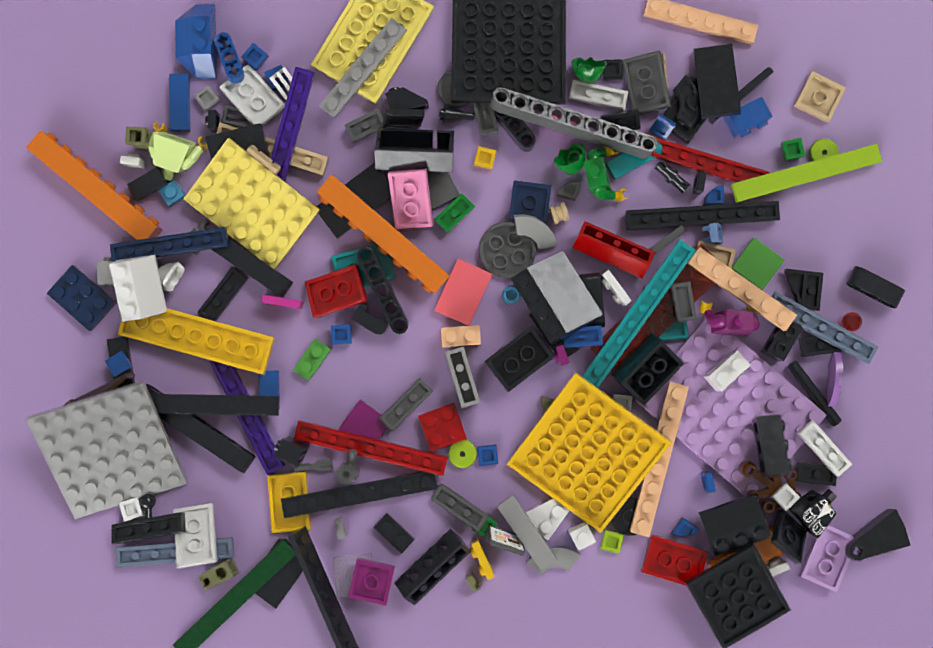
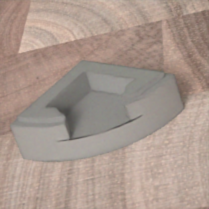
M340 517L335 520V525L337 526V537L339 540H342L348 534L343 518Z

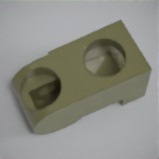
M126 126L125 144L134 146L136 150L149 151V141L152 133L146 127Z
M229 558L200 574L198 578L204 590H207L234 577L239 573V570L233 558Z

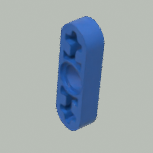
M221 32L215 36L214 42L229 81L234 84L243 81L245 73L231 36L226 32ZM223 40L226 41V45L228 48L224 49L222 45ZM227 55H234L232 61H225ZM233 67H235L237 71L236 76L233 75V71L231 69Z

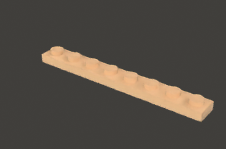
M670 381L668 383L656 431L669 439L671 445L642 481L630 527V532L650 537L689 386Z

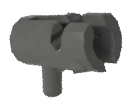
M350 450L346 463H342L337 470L336 477L342 484L352 483L359 477L360 468L355 463L358 453L356 450Z

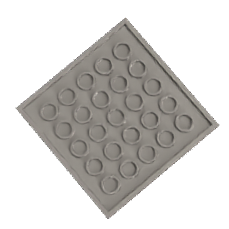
M144 381L28 416L26 419L75 519L118 506L119 503L133 498L141 499L145 494L153 495L187 484L186 476Z

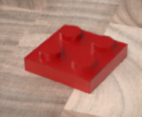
M455 403L418 415L431 452L467 440Z

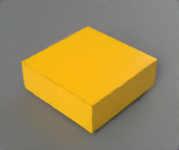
M478 146L474 166L492 170L497 150Z

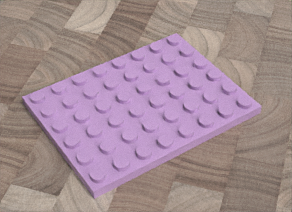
M706 318L675 353L684 365L669 381L689 386L676 437L744 497L749 490L756 491L766 487L754 477H746L739 471L740 463L749 460L756 465L757 471L761 473L752 423L754 418L757 416L780 414L781 420L785 423L784 438L787 439L789 446L787 455L788 458H791L804 443V440L797 432L811 420L819 425L827 416L736 336L711 334V326ZM738 350L749 362L750 366L723 391H716L703 376L731 351ZM669 381L645 406L636 399L634 400L657 421H659ZM749 467L747 469L748 473L751 471L752 467Z

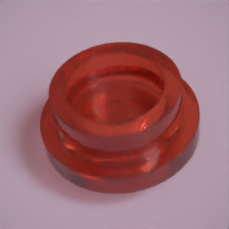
M849 312L843 316L842 325L848 331H856L862 325V318L855 312Z

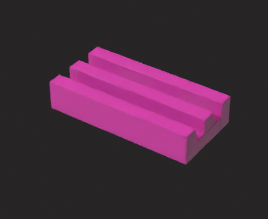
M262 295L261 302L265 304L302 309L303 302L299 300Z

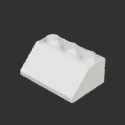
M155 255L122 259L109 264L122 322L143 319L167 312Z

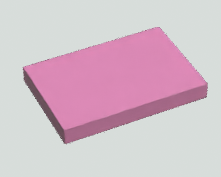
M427 169L388 172L395 229L433 227Z

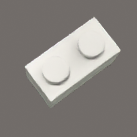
M738 350L731 351L703 377L716 391H723L750 364Z

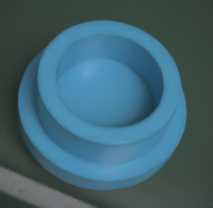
M507 286L502 291V299L507 304H516L521 298V294L516 286Z

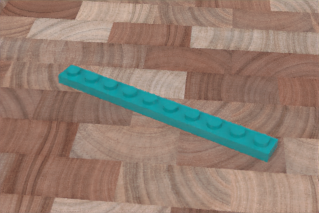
M681 239L678 240L582 375L583 378L597 388L601 385L696 250Z

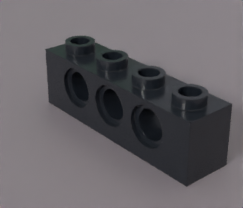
M450 529L424 555L415 561L394 584L404 599L416 605L471 550L461 537Z

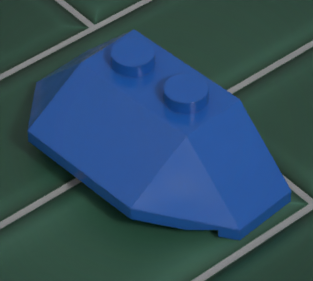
M196 4L175 20L176 59L197 79H216V45L214 42L216 36L215 4Z

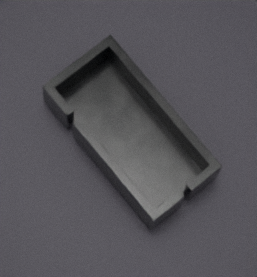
M378 128L374 149L375 170L404 171L427 169V171L442 173L453 172L454 131L437 130V148H433V130Z

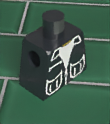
M829 489L822 495L814 490H810L799 498L789 510L808 533L819 538L836 516V512L830 504L837 496Z

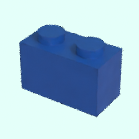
M760 97L742 106L741 115L725 116L724 120L733 137L735 138L740 135L742 138L750 134L751 129L755 127L761 129L768 125L767 121L773 116L763 97Z

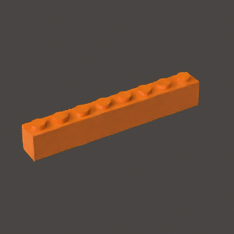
M40 130L26 146L31 153L136 240L155 238L163 230L158 226L160 223L152 216L147 217L144 214L145 210L138 204L133 205L130 203L131 198L125 193L121 192L119 194L112 182L101 179L102 174L93 167L90 170L83 158L72 155L73 150L65 144L61 146L57 142L59 139L51 132L46 134Z
M332 174L317 190V193L320 195L318 197L319 200L325 205L330 203L335 207L333 212L341 218L345 216L349 219L348 224L353 229L357 230L359 228L363 231L364 234L362 236L367 241L377 243L379 245L377 249L385 256L387 254L391 255L394 258L392 262L399 268L405 267L408 270L406 274L414 281L419 279L423 283L421 287L428 293L431 291L436 293L450 277L448 273Z

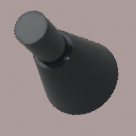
M446 105L443 106V109L440 108L439 120H442L443 124L475 119V113L463 112Z

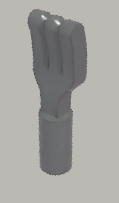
M332 458L317 460L314 464H300L296 467L294 466L295 472L310 471L311 469H316L319 472L333 470Z

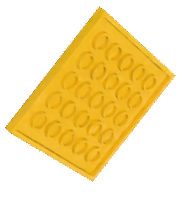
M575 372L507 462V465L601 533L668 449L671 441Z

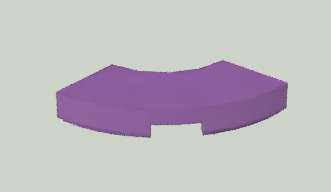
M834 352L828 365L829 380L825 393L828 406L832 407L837 405L842 386H839L840 374H843V358L839 352Z

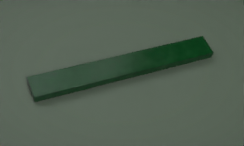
M284 538L184 633L173 646L175 648H198L296 555L292 545Z

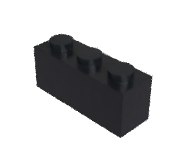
M780 414L757 416L752 420L762 478L788 475L791 473L790 470H792V462L787 455L789 446L787 439L784 438V421L781 420Z

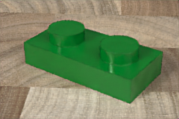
M461 193L435 218V221L449 233L475 206Z

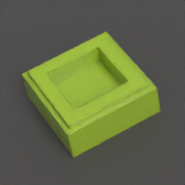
M604 529L600 549L620 554L624 535Z

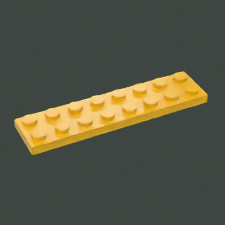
M167 308V312L143 319L123 322L121 320L118 335L262 375L266 373L275 337Z

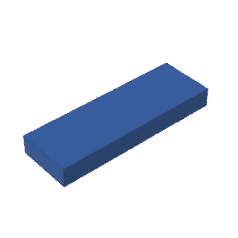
M188 73L169 74L170 131H190V75Z

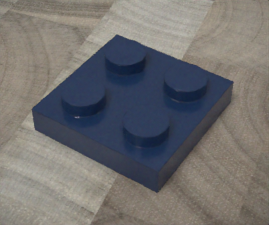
M514 180L509 219L515 220L514 215H530L546 224L552 185Z

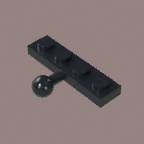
M145 494L140 499V505L144 508V519L112 524V544L117 545L185 533V513L178 512L152 517V508L155 506L156 499L151 494Z

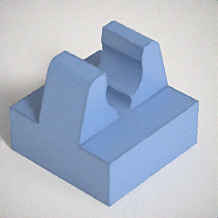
M710 223L702 228L703 232L708 231L710 233L708 238L702 239L703 242L723 244L722 224Z

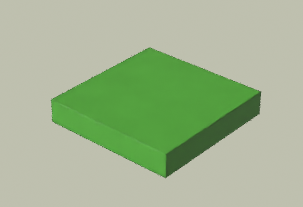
M752 238L731 269L763 291L785 260L756 238Z

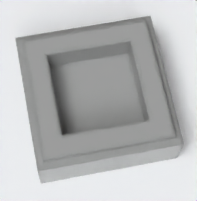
M209 85L194 95L205 112H208V110L221 102Z

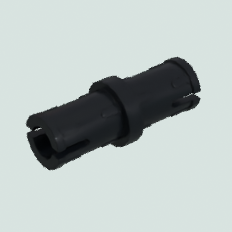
M663 159L654 167L655 170L666 178L667 183L674 185L682 194L691 185L678 174L677 170L674 171L665 163Z

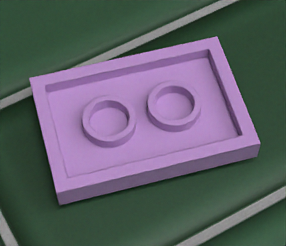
M828 525L819 538L814 537L799 576L837 592L851 560L846 556L845 547L853 539V536Z

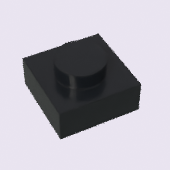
M208 110V116L205 117V125L212 133H217L220 114L216 110Z

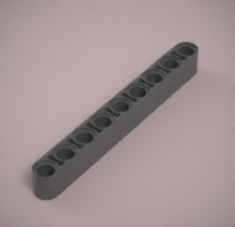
M497 88L490 101L491 108L496 112L642 159L650 157L657 148V140L651 135L509 89ZM496 98H501L504 102H500ZM515 104H520L522 108L516 107ZM533 110H538L541 114H537ZM552 116L558 117L559 120L553 119ZM570 122H575L577 126L572 125ZM588 127L593 128L595 132L590 131ZM607 133H610L613 138L609 137ZM625 139L630 140L631 144L627 143Z

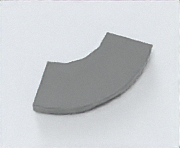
M514 215L517 235H526L536 242L538 249L557 246L553 232L544 222L530 215Z
M552 547L550 549L558 559L552 565L541 571L532 557L528 559L527 564L542 575L547 570L555 567L570 571L581 555L565 547Z

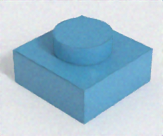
M176 180L171 181L167 186L159 190L170 207L186 196Z

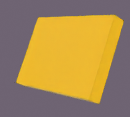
M307 471L267 475L272 533L292 532L303 527L310 530V513L284 518L281 498L308 493Z

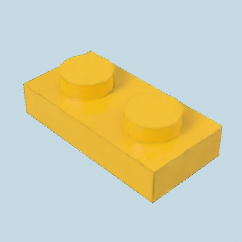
M479 539L471 541L472 547L469 549L473 558H478L480 562L478 569L482 577L486 576L487 580L494 578V572Z

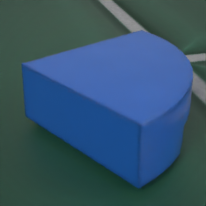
M724 185L712 189L706 195L704 205L724 204Z
M682 517L671 533L679 537H686L695 534L699 529Z

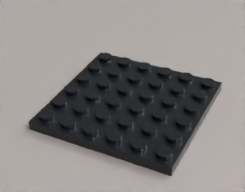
M453 0L451 103H490L494 91L497 88H505L552 104L565 105L566 0ZM496 98L500 102L504 101L501 98Z

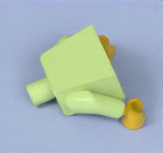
M157 122L153 123L155 132L151 134L148 149L153 159V164L163 168L162 173L166 180H172L174 172L180 173L188 170L197 162L203 150L208 149L207 143L201 144L204 140L203 136L198 138L199 145L196 146L195 142L166 133L167 127L164 123L160 129H158L159 124Z

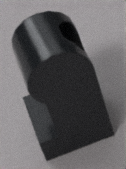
M361 303L351 319L377 335L384 334L387 330L386 321L368 314L366 311L369 307Z

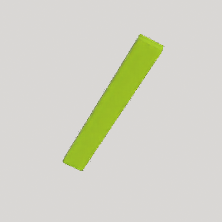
M873 144L733 183L731 187L735 201L738 203L882 162L878 144Z

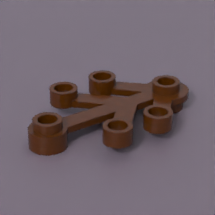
M749 460L742 461L739 465V471L742 475L754 477L768 487L756 491L749 490L746 496L755 493L759 501L760 498L771 496L782 485L781 477H772L773 481L769 478H762L761 473L757 471L756 465ZM749 467H752L751 471L748 473L747 469ZM792 469L790 470L792 476L788 477L786 475L784 478L787 484L801 498L802 495L795 488L794 480L797 478V472ZM764 500L761 504V508L767 513H772L775 508L781 507L775 500ZM767 504H770L769 509H766Z

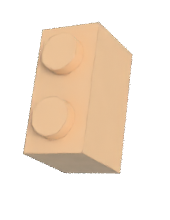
M480 325L441 328L442 348L481 345Z

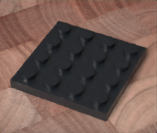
M753 542L685 581L687 588L721 648H728L791 611Z

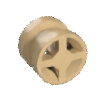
M564 202L560 203L559 206L549 207L554 225L558 224L559 221H569L568 211Z

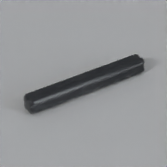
M797 361L791 362L787 366L790 372L816 406L827 415L826 419L832 426L838 425L842 421L832 406H828L826 398Z

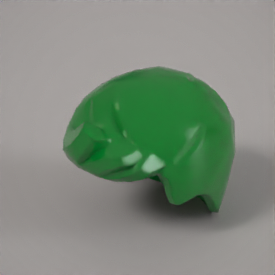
M577 57L571 61V65H573L574 73L581 81L593 84L603 74L606 68V61H595L592 57H589L587 60Z
M574 143L566 150L561 149L558 156L554 158L556 167L566 174L578 173L584 166L583 161H585L586 147L580 143Z

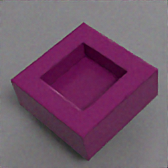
M564 346L555 347V352H553L555 362L560 363V366L568 364L569 360Z

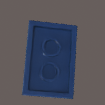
M71 265L47 292L54 301L88 331H92L117 303L75 265Z

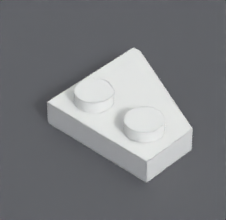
M551 498L545 503L539 504L527 511L526 514L541 536L549 540L570 510Z

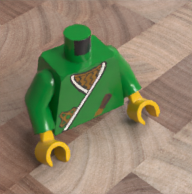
M605 146L588 151L587 161H583L588 187L593 196L600 200L621 202L628 198L623 195L626 189L612 190L605 155H615L618 151L614 152L613 149Z

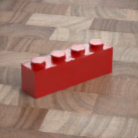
M584 221L572 247L639 278L644 277L655 254L654 251L586 221Z

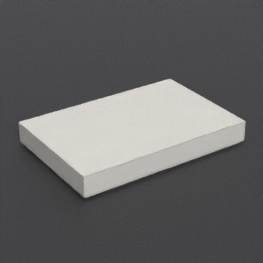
M248 64L243 68L245 77L242 82L234 84L228 79L219 88L251 125L262 123L263 126L281 112L285 104Z
M213 504L173 509L174 513H185V533L175 534L177 568L217 562Z

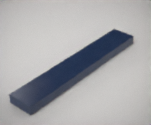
M226 227L110 244L112 262L155 255L158 258L229 247Z

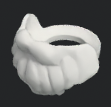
M179 262L167 263L158 269L164 291H173L175 285L178 284L179 279L182 277L185 268Z

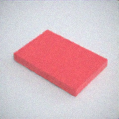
M457 259L434 311L469 326L492 274Z

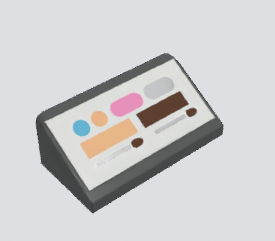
M488 526L484 540L489 545L524 556V545L516 534Z

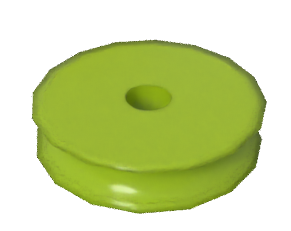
M826 138L817 140L809 149L811 161L839 154L838 146L835 142Z
M464 440L451 445L448 452L449 460L458 468H468L473 465L477 457L474 444ZM464 451L465 456H460V452Z

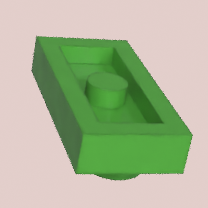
M315 338L293 370L310 381L332 349Z

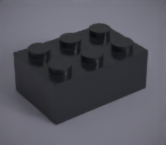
M530 326L484 362L505 390L509 392L552 360L554 355L533 327Z
M650 333L611 375L637 401L645 406L684 363L663 340Z

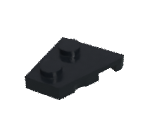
M785 269L784 273L795 302L811 311H820L823 273Z

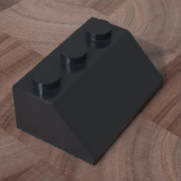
M755 493L698 512L715 556L747 546L752 542L756 543L772 537Z

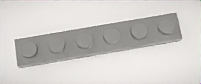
M391 18L319 106L335 119L406 34L407 29Z

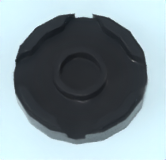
M629 497L611 519L613 527L623 535H637L630 532L637 498Z

